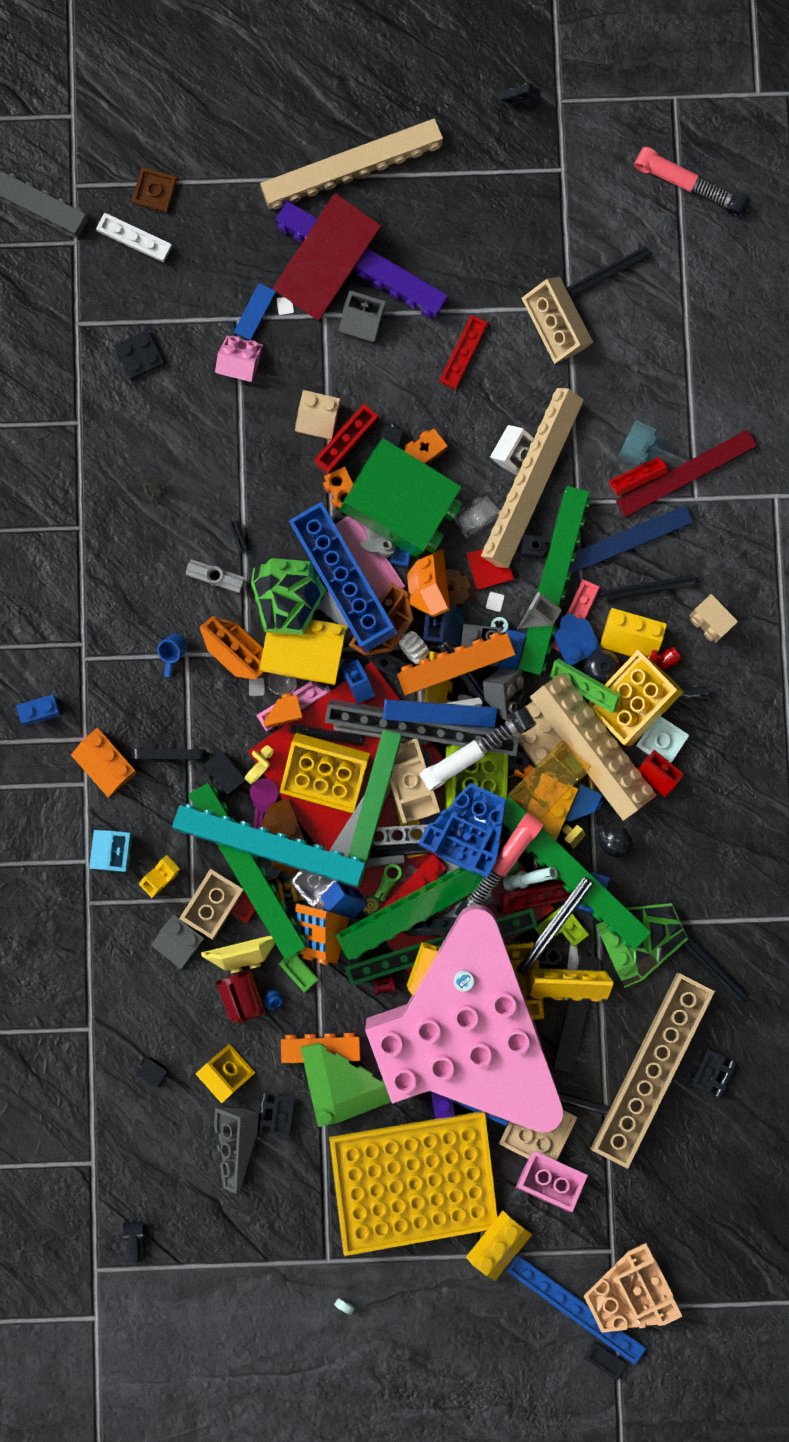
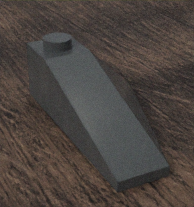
M216 1107L214 1129L215 1133L219 1135L220 1145H217L218 1152L221 1151L223 1161L220 1164L223 1188L239 1194L257 1136L258 1113L242 1108Z

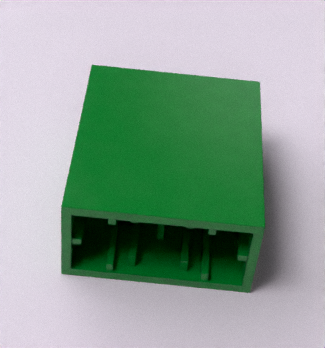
M383 438L373 450L338 510L412 556L417 557L424 550L433 553L440 544L444 534L438 531L437 528L443 517L451 522L458 513L463 502L455 497L461 486Z

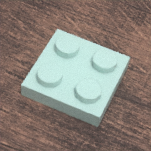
M660 716L643 734L635 747L648 755L653 750H656L671 763L689 735Z

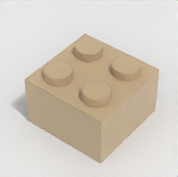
M712 594L689 615L691 622L697 628L701 627L705 637L715 643L738 622Z

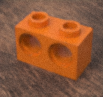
M345 467L324 476L325 482L323 486L327 493L331 492L333 497L331 502L335 510L339 509L342 504L340 498L344 495L347 496L353 486ZM340 479L342 484L340 486H333L332 481Z

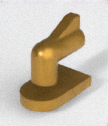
M275 879V886L278 892L276 898L278 901L282 900L285 903L283 890H290L292 902L305 900L303 894L298 889L296 881L283 882L282 888L281 880Z

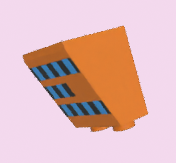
M296 904V932L298 935L302 933L307 941V944H305L307 950L301 953L303 954L302 958L310 961L318 958L317 962L329 965V962L337 964L341 947L335 934L347 928L349 918Z

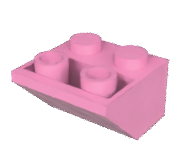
M226 336L218 352L215 373L252 382L263 345L255 341L242 340L236 336Z

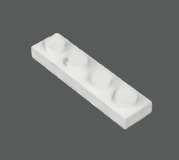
M106 213L103 214L96 228L97 232L163 263L172 248V244Z

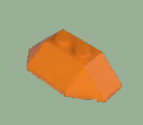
M440 549L418 560L407 574L410 605L432 617L450 610L444 550Z
M212 616L200 626L207 650L235 677L256 680L264 673L259 671L263 647L237 623Z

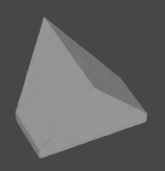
M538 592L517 629L553 626L561 609Z

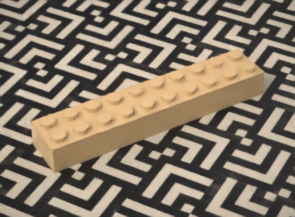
M680 973L676 974L590 1148L592 1151L627 1169L629 1168L715 991Z

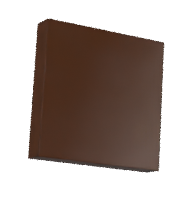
M141 167L131 201L132 204L168 213L178 177Z

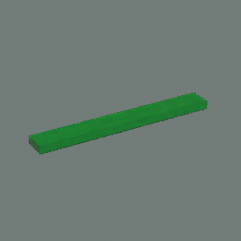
M386 730L382 731L348 854L350 859L352 856L363 859L362 862L366 866L403 736Z

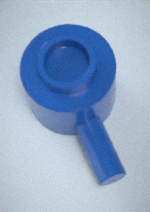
M179 634L169 635L157 647L159 657L166 662L165 677H172L173 663L178 661L188 651L186 639Z

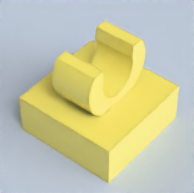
M566 824L562 829L566 835L564 840L572 849L586 835L578 825L572 829Z

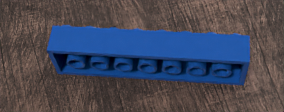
M322 501L289 520L363 652L366 653L397 635L396 629Z

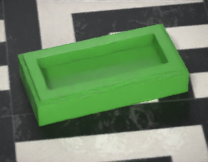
M298 956L289 961L283 959L279 963L304 993L319 980Z

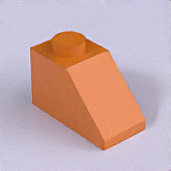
M288 693L282 695V698L277 700L264 721L265 728L303 720L297 695Z

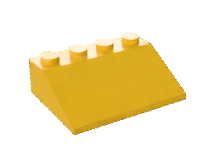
M312 619L303 635L266 632L259 671L335 685L347 626Z
M637 650L605 684V686L621 694L617 710L611 713L592 701H589L587 704L623 745L632 746L684 691L646 655Z
M296 733L291 743L279 793L353 813L370 753Z

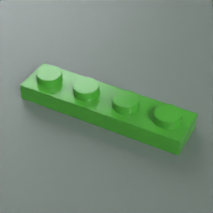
M560 659L554 661L550 673L551 678L554 679L564 672L583 697L611 713L617 710L621 694Z

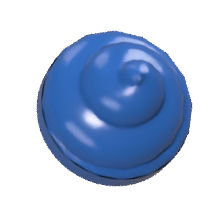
M267 989L263 996L265 1007L271 1010L278 1008L282 1003L281 994L278 991Z

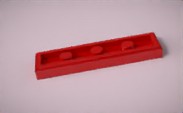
M470 316L439 380L440 383L452 389H457L488 322L476 316Z

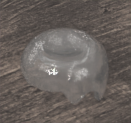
M273 673L268 677V688L275 695L282 696L292 693L296 689L297 678Z

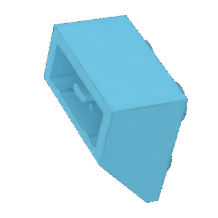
M94 830L89 869L128 873L133 834Z

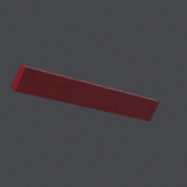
M747 429L616 500V504L624 518L755 448L757 445Z

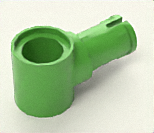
M390 864L385 868L381 878L382 882L374 897L379 899L381 893H383L380 900L386 901L392 886L395 887L402 873L398 865ZM390 868L398 870V876L394 879L387 875V871Z

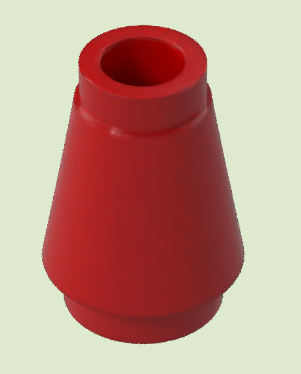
M674 647L667 648L661 655L664 657V660L659 662L657 666L665 671L679 664L682 658Z

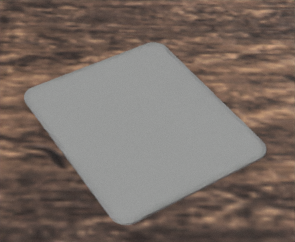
M264 678L249 679L250 696L265 695Z

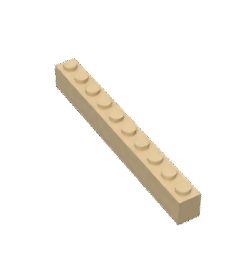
M434 118L260 183L261 190L269 210L279 209L287 201L291 203L298 202L302 197L314 196L324 189H333L337 184H346L353 181V178L368 176L372 171L384 170L388 165L403 163L407 158L419 157L423 152L429 150L435 151L442 146L443 138Z
M557 388L554 392L534 440L530 444L529 451L522 462L520 471L514 480L505 504L484 546L481 557L496 567H509L584 399L569 388Z

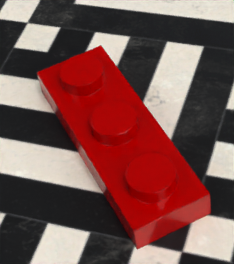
M657 457L608 482L618 497L668 473V469L660 457Z

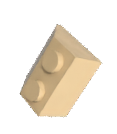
M303 390L295 432L332 440L341 405L340 398Z

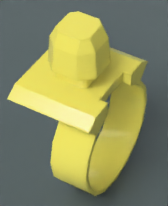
M265 746L261 750V754L256 750L252 752L253 757L259 762L245 776L244 779L248 783L253 784L270 766L266 759H270L274 753L271 747Z

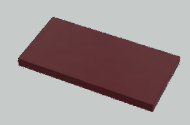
M334 193L272 289L317 321H320L382 226Z

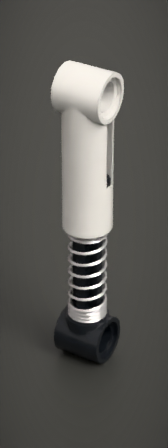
M527 707L510 716L511 720L506 722L505 726H500V729H496L490 735L487 734L486 738L482 737V740L470 742L436 765L423 770L419 775L428 790L433 791L446 780L485 757V753L489 752L490 748L493 749V746H498L499 742L502 743L504 739L507 740V737H512V734H522L532 729L537 723Z

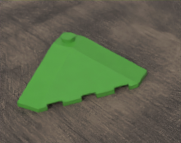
M321 1043L301 1047L318 1127L339 1123L391 1102L384 1080L380 1081L372 1076L373 1073L362 1066L358 1068L349 1063L350 1060L337 1052L335 1055L332 1054Z

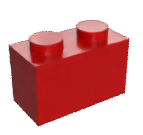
M653 750L637 769L646 782L664 797L677 785L684 775L656 750Z

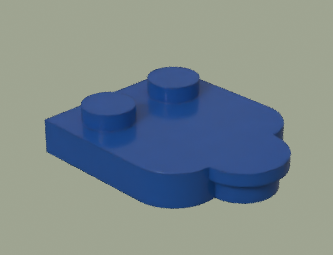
M572 614L564 615L561 618L560 628L556 630L554 639L565 663L572 666L587 658L593 652L602 650L590 623L586 619H577Z

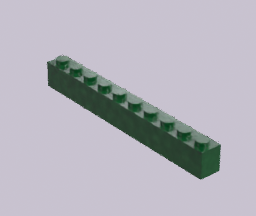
M532 908L496 919L503 938L538 927ZM440 936L424 943L441 947L446 936ZM421 943L346 966L345 969L350 985L359 984L414 966Z

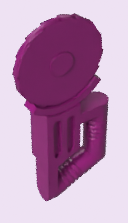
M267 778L255 781L250 789V797L254 802L253 806L256 807L254 829H259L269 805L275 803L279 795L277 785Z

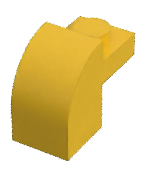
M166 855L153 870L144 876L139 885L153 898L177 876L180 869L175 861Z

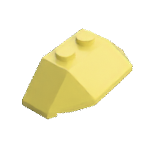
M267 936L202 952L201 954L202 957L223 970H230L232 974L242 971L241 967L249 966L250 969L260 967L261 962H265L276 943L272 936Z

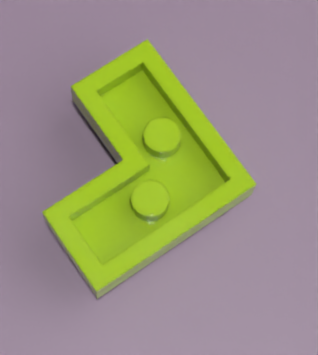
M562 906L542 921L538 927L534 928L539 936L542 935ZM573 914L570 915L556 934L557 936L562 932L573 947L589 935Z

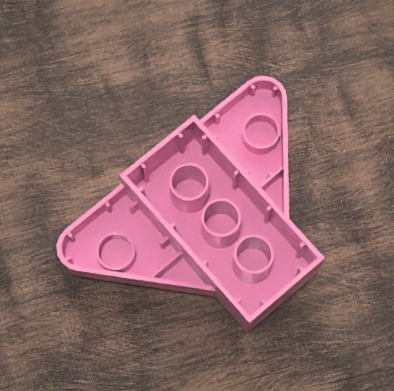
M470 905L463 909L457 917L408 1004L367 1018L365 1027L367 1037L392 1103L432 1091L534 1131L550 1132L561 1123L563 1109L541 1046L540 1037L494 914L486 906ZM461 970L469 971L474 978L473 987L464 992L459 991L454 985V976Z

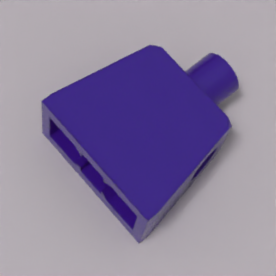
M431 1091L435 1119L454 1117L453 1100Z

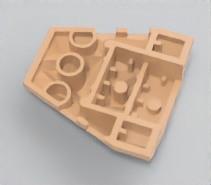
M647 1243L628 1251L584 1295L602 1333L627 1330V1328L661 1326L682 1317L674 1295Z

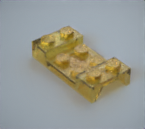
M562 739L508 795L526 813L529 812L541 820L554 804L591 769V765L582 760Z

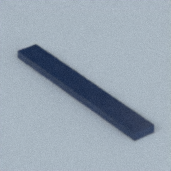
M686 505L575 551L574 563H570L568 570H571V574L692 524L693 520Z

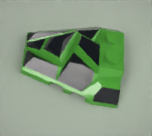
M272 558L266 564H260L253 568L251 587L254 590L255 601L258 604L264 632L303 635L313 618L315 609H318L320 606V600L327 593V588L316 568H313V563L311 561Z
M672 903L626 908L651 932L635 950L632 948L628 950L620 942L622 938L618 934L612 935L606 929L608 925L603 920L599 922L593 916L601 938L625 988L644 980L688 940Z

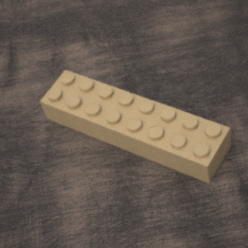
M564 672L530 696L622 820L628 818L656 796L652 787L646 782L640 771L637 770L628 755L624 753L618 742L612 737L606 726L600 721L594 710L590 708L582 694L577 691Z

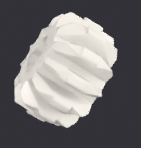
M413 631L405 633L399 641V646L404 654L415 664L426 659L429 655L427 645Z

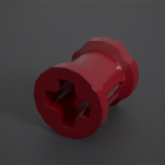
M393 975L382 979L374 978L376 995L386 991L395 992Z

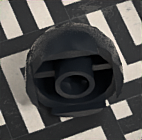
M599 650L590 654L584 661L583 673L605 685L621 668V664L617 656L612 652Z

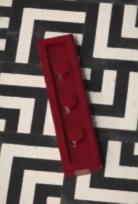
M562 880L501 893L502 908L504 913L515 912L565 901L571 894L563 887L565 883Z

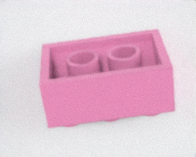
M533 1151L515 1188L567 1212H573L588 1175Z

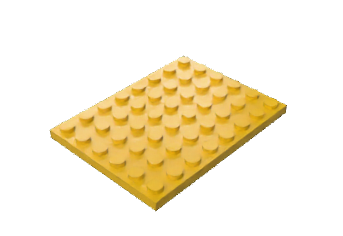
M484 1111L329 1137L344 1256L486 1231L497 1219Z

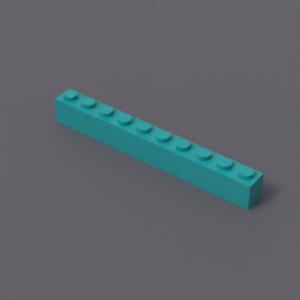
M186 804L184 807L179 805L172 828L176 831L357 888L360 886L366 868L361 858L352 856L350 859L344 857V853L333 850L331 853L325 851V847L314 844V847L306 845L307 842L301 839L289 840V836L282 833L273 835L270 834V830L263 827L254 829L247 822L241 821L238 824L233 822V818L222 815V818L214 816V812L208 810L200 812L196 810L197 807Z

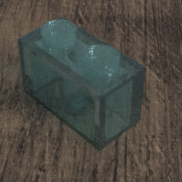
M635 420L618 458L637 467L640 462L644 463L649 454L646 452L648 445L652 447L657 438L654 435L656 429Z

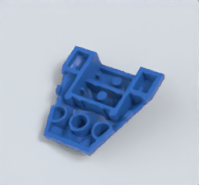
M470 783L453 800L454 803L447 810L444 809L440 813L441 816L434 823H430L427 826L418 845L462 869L488 878L497 862L506 799Z

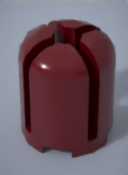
M252 969L216 981L227 1017L231 1022L243 1023L263 1013L265 1004Z

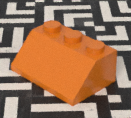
M96 728L84 738L71 754L108 798L138 773L99 728Z

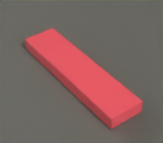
M582 579L567 614H572L577 619H585L600 587ZM554 640L551 648L560 652Z

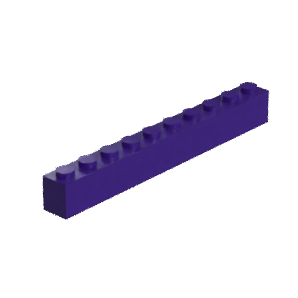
M287 201L275 221L279 231L284 234L288 232L293 235L296 241L302 243L314 226L317 218ZM368 248L353 269L362 280L371 281L377 289L388 291L391 297L397 300L400 298L405 301L408 307L412 309L417 308L421 311L422 315L429 319L432 317L436 320L447 302L448 295Z

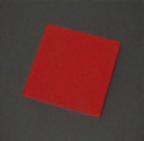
M484 549L466 554L477 591L514 580L510 565L508 568L496 567L481 557Z

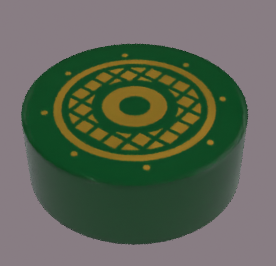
M366 896L365 899L368 904L362 911L367 915H372L379 911L380 902L374 896Z

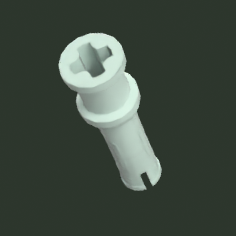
M553 866L528 873L520 871L515 875L505 876L503 884L507 891H514L516 888H527L529 884L556 879L558 873Z

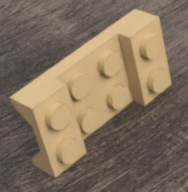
M417 738L400 744L390 780L402 824L440 813L434 791L428 790L419 775L427 768Z

